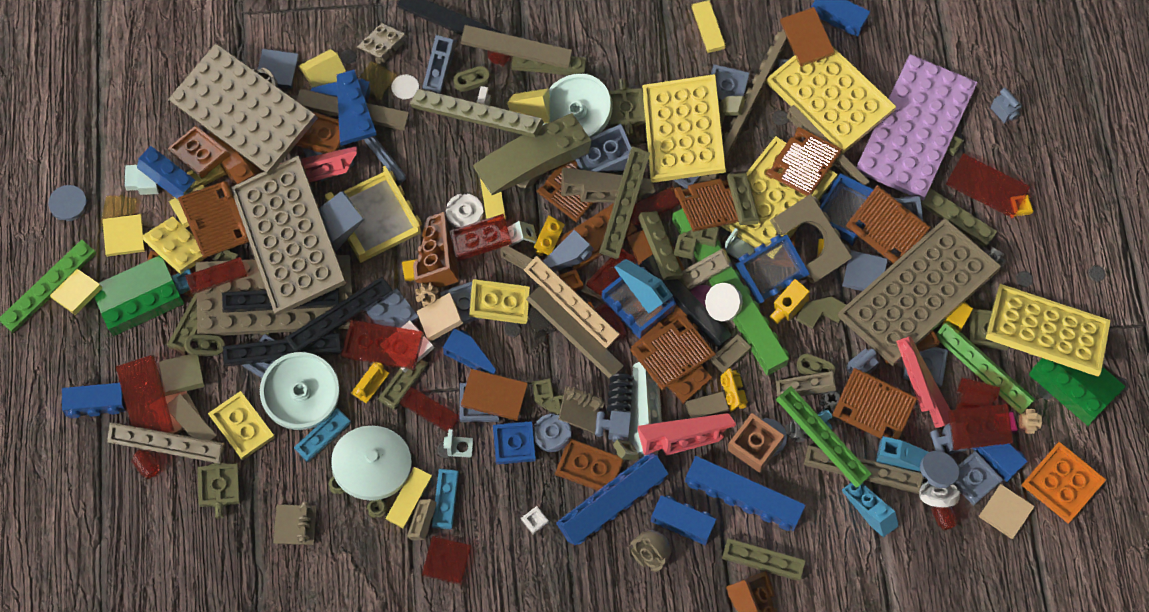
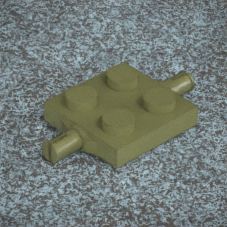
M622 78L618 80L620 89L609 91L613 105L609 127L621 124L622 127H625L626 136L629 137L630 132L631 137L634 135L632 126L646 124L642 88H627L626 79L623 78L622 84Z
M214 463L208 466L197 467L199 507H215V518H224L223 506L240 504L238 464Z

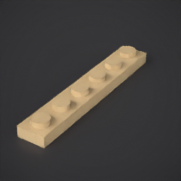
M538 256L524 269L536 283L606 349L620 336L605 319Z

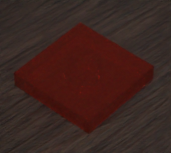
M432 536L422 576L461 585L471 545Z

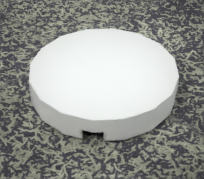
M458 194L451 198L447 204V220L457 229H472L483 218L482 203L472 194Z
M716 284L707 293L705 300L706 310L715 320L730 321L742 309V295L732 284Z
M926 482L921 485L919 496L928 505L950 507L958 503L960 491L957 490L954 484L948 488H937Z

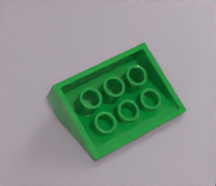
M160 255L100 282L99 284L102 286V289L94 296L106 326L113 337L184 304L165 261Z
M1044 358L1029 373L1031 378L1087 426L1126 387L1104 367H1102L1098 377Z

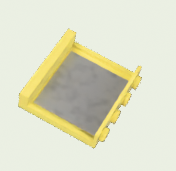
M383 166L384 172L344 191L365 218L347 239L360 263L421 233L420 226L422 223L420 218L412 213L413 207L410 201L404 199L403 196L405 194L402 187L396 185L395 175L392 171H388L386 166ZM332 192L325 194L326 203L334 197Z

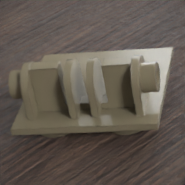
M381 23L357 47L375 56L376 62L381 64L389 58V55H393L392 51L396 52L404 44L405 34Z
M566 386L559 420L595 433L597 412H599V408L604 406L605 401L601 397L591 396V393L586 394V391L582 392L575 387Z
M302 502V505H277L273 544L314 545L317 506H310L309 502Z

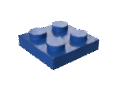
M532 421L493 425L496 465L535 461Z

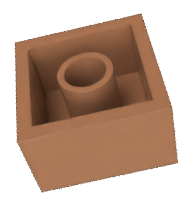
M751 413L729 442L728 451L760 473L783 443L784 435Z

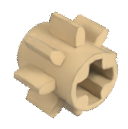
M431 282L428 285L421 283V287L415 289L418 295L416 296V301H422L423 307L439 299L436 294L439 292L438 288H432Z
M1026 409L1024 414L1019 415V427L1023 428L1025 433L1035 434V431L1041 428V414L1035 413V409Z

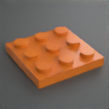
M1058 442L1022 483V486L1069 524L1106 479L1062 443Z

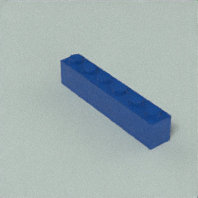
M652 453L645 455L557 521L556 524L569 543L573 545L581 544L589 534L600 530L602 524L616 518L618 512L622 509L630 507L635 499L646 495L649 492L648 489L662 483L668 472L657 455Z
M695 456L685 478V483H688L687 485L695 490L701 489L713 498L719 497L726 504L739 506L744 512L759 515L766 522L779 524V527L786 531L795 530L805 507V504L698 456Z

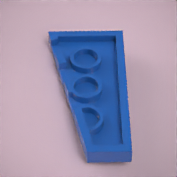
M355 70L337 74L340 146L376 136V131Z

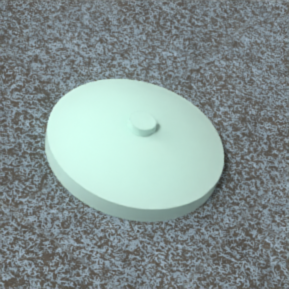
M573 74L558 80L549 88L550 122L573 113L589 138L601 133L607 126L612 114V98L606 86L599 79L587 74Z
M306 352L290 353L275 360L265 371L260 384L261 402L268 416L277 424L294 430L309 429L324 422L334 411L339 398L338 379L332 367L319 356Z
M363 426L351 430L338 441L332 454V472L338 485L346 493L363 500H379L395 494L404 486L411 471V454L405 441L397 433L380 426Z

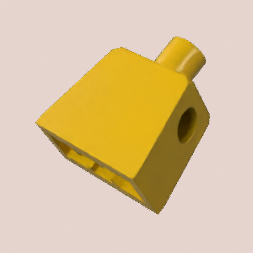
M794 279L774 302L775 311L769 316L776 324H779L783 318L790 321L803 308L805 303L809 302V290Z

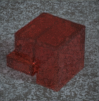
M961 378L957 388L959 393L955 412L986 419L992 409L993 401L999 396L1001 387Z

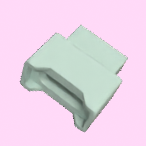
M125 165L126 191L138 190L140 195L159 194V189L156 187L157 184L137 169V165Z

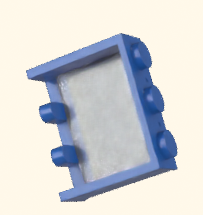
M840 173L838 178L829 187V193L823 195L820 209L822 212L827 213L831 220L829 223L833 229L836 228L841 239L853 246L858 235L845 225L873 189ZM860 220L856 222V225L863 229L865 224Z
M776 235L770 239V244L765 246L763 243L754 248L755 252L749 255L746 253L738 258L739 262L735 264L758 304L764 302L768 297L779 293L780 290L789 286L794 279L799 280L810 275L788 235Z
M621 276L602 291V301L639 339L675 309V300L671 297L648 314Z

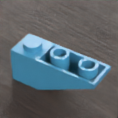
M627 259L614 267L648 314L673 296L662 280Z
M882 437L879 443L876 462L921 472V460L929 452L902 440Z
M851 482L842 489V492L863 518L882 537H885L899 526L895 511L863 483L856 488Z

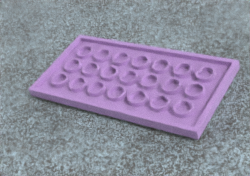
M910 54L889 97V100L896 106V110L875 127L856 168L868 178L908 195L919 196L920 200L924 201L977 82Z

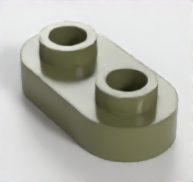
M478 66L459 72L454 77V86L459 91H468L486 85L489 82V71L485 67Z
M194 334L189 336L184 343L185 350L189 354L217 356L223 351V346H225L224 341L220 337L212 335ZM191 343H196L197 348H192ZM210 344H215L216 349H211Z
M810 354L801 355L796 364L798 371L804 375L819 374L822 370L827 372L834 371L835 373V367L831 362ZM803 364H808L809 368H805Z

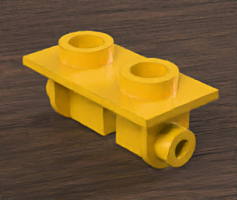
M548 215L534 245V248L537 250L536 254L543 256V254L549 256L553 252L565 225Z
M373 363L351 394L367 404L390 373L383 369L384 366L381 363Z
M729 368L720 377L726 394V402L729 405L730 412H732L738 406L740 409L746 408L748 401L744 390L737 389L743 387L740 373Z

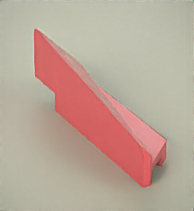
M357 147L302 158L301 161L309 182L346 173L357 154Z
M909 336L896 341L915 395L918 398L917 401L921 412H930L935 428L955 421L953 413L913 339Z
M720 414L639 425L638 433L645 455L663 449L667 456L719 442L724 437L723 432L727 428L735 427L736 423L729 414Z

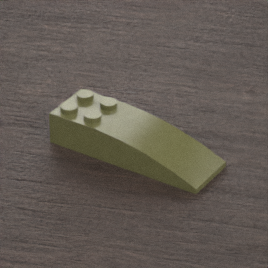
M573 113L543 125L536 138L522 135L474 164L473 168L491 195H494L588 154L592 140Z

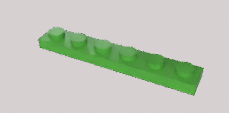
M83 240L79 241L0 317V323L14 333L51 298L50 295L76 269L80 270L96 255L95 250Z
M947 321L936 333L940 343L1019 414H1023L1035 399L951 323Z
M792 386L776 399L856 488L871 475L870 471Z

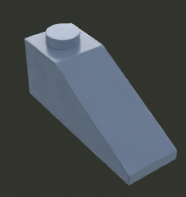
M438 35L435 36L422 89L441 93L453 59L457 40Z
M573 230L543 262L554 272L587 260L592 255L594 249Z

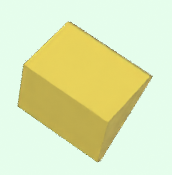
M331 49L299 65L300 70L311 87L337 82V74L346 72L339 55Z
M548 88L513 94L509 99L508 106L510 111L542 118L544 124L550 123V95Z

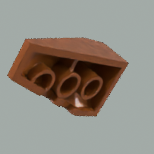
M212 132L207 134L229 152L230 156L222 161L220 165L234 185L264 172Z
M442 212L427 217L422 233V245L418 247V259L413 265L414 280L416 283L426 285L431 282L432 286L444 287L459 282L458 268L446 214Z
M766 571L726 587L728 596L738 612H778L777 608L773 607L772 597H775Z

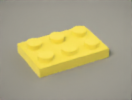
M173 216L143 235V240L180 275L187 269L195 266L196 262H201L205 259L200 252L194 235L184 228Z
M473 279L469 317L526 324L529 304L526 299L529 296L530 287Z
M241 391L208 413L241 460H244L275 438Z

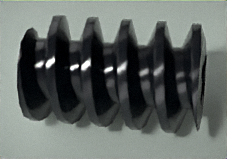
M620 373L610 377L608 413L611 414V411L628 412L626 410L632 408L630 404H627L632 402V398L627 396L633 394V391L628 389L634 385L632 382H629L634 380L632 375Z

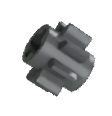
M992 248L990 251L986 250L985 253L995 260L1002 269L1006 262L1003 259L1005 254L995 248Z
M830 391L827 394L825 392L821 393L823 399L819 400V404L823 405V411L829 410L833 414L840 399V391Z
M794 419L791 420L790 425H786V434H788V437H791L792 441L803 442L806 436H809Z

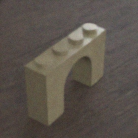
M811 194L769 220L780 235H784L801 223L812 224L821 231L824 238L823 250L818 257L805 265L810 274L806 276L810 284L817 282L852 258L850 248L842 243L840 233L836 228L833 229L829 223L831 221L827 213L822 212L819 207L820 202Z

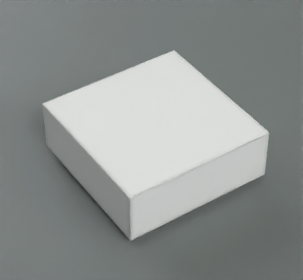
M537 506L521 517L522 522L533 535L549 524V520Z

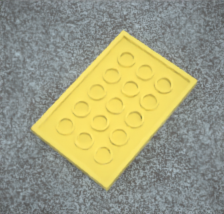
M834 47L835 54L833 56L801 67L796 56H793L766 78V83L790 106L794 105L833 145L843 149L842 154L896 110V106Z
M715 75L642 85L648 152H650L651 182L726 173Z
M776 136L746 173L759 217L758 224L740 225L739 222L721 226L731 233L737 228V237L754 248L763 243L765 246L770 244V239L778 235L769 220L806 197L804 194L773 178L770 179L766 175L767 170L772 168L775 159L787 144ZM780 168L777 173L781 174L784 169ZM829 169L812 196H815L819 201L837 178V174ZM801 224L797 225L784 235H788V237L791 238V236L794 234V232L798 229V227ZM783 245L778 246L765 255L774 259L783 248Z
M1000 284L985 339L1099 377L1111 320Z

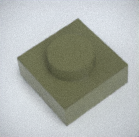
M617 439L613 444L617 455L623 460L636 461L640 456L630 441Z

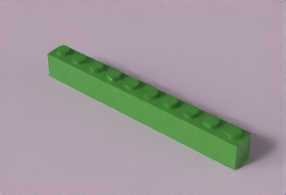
M683 208L673 213L672 222L680 234L692 230ZM717 239L715 247L696 243L693 255L696 261L699 262L722 249L719 240ZM730 267L708 279L712 287L719 283H728L734 285L740 291L743 300L742 309L732 320L744 340L751 346L752 353L766 376L787 366L789 354L779 344L777 334L769 328L768 319L761 315L759 305L750 297L748 287L740 281L741 277L738 271Z

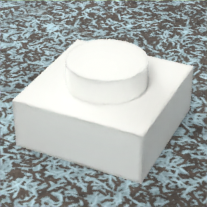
M481 86L477 103L489 106L491 95H488L487 87Z

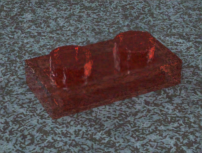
M607 304L594 308L620 334L615 341L627 337L628 333L619 316Z

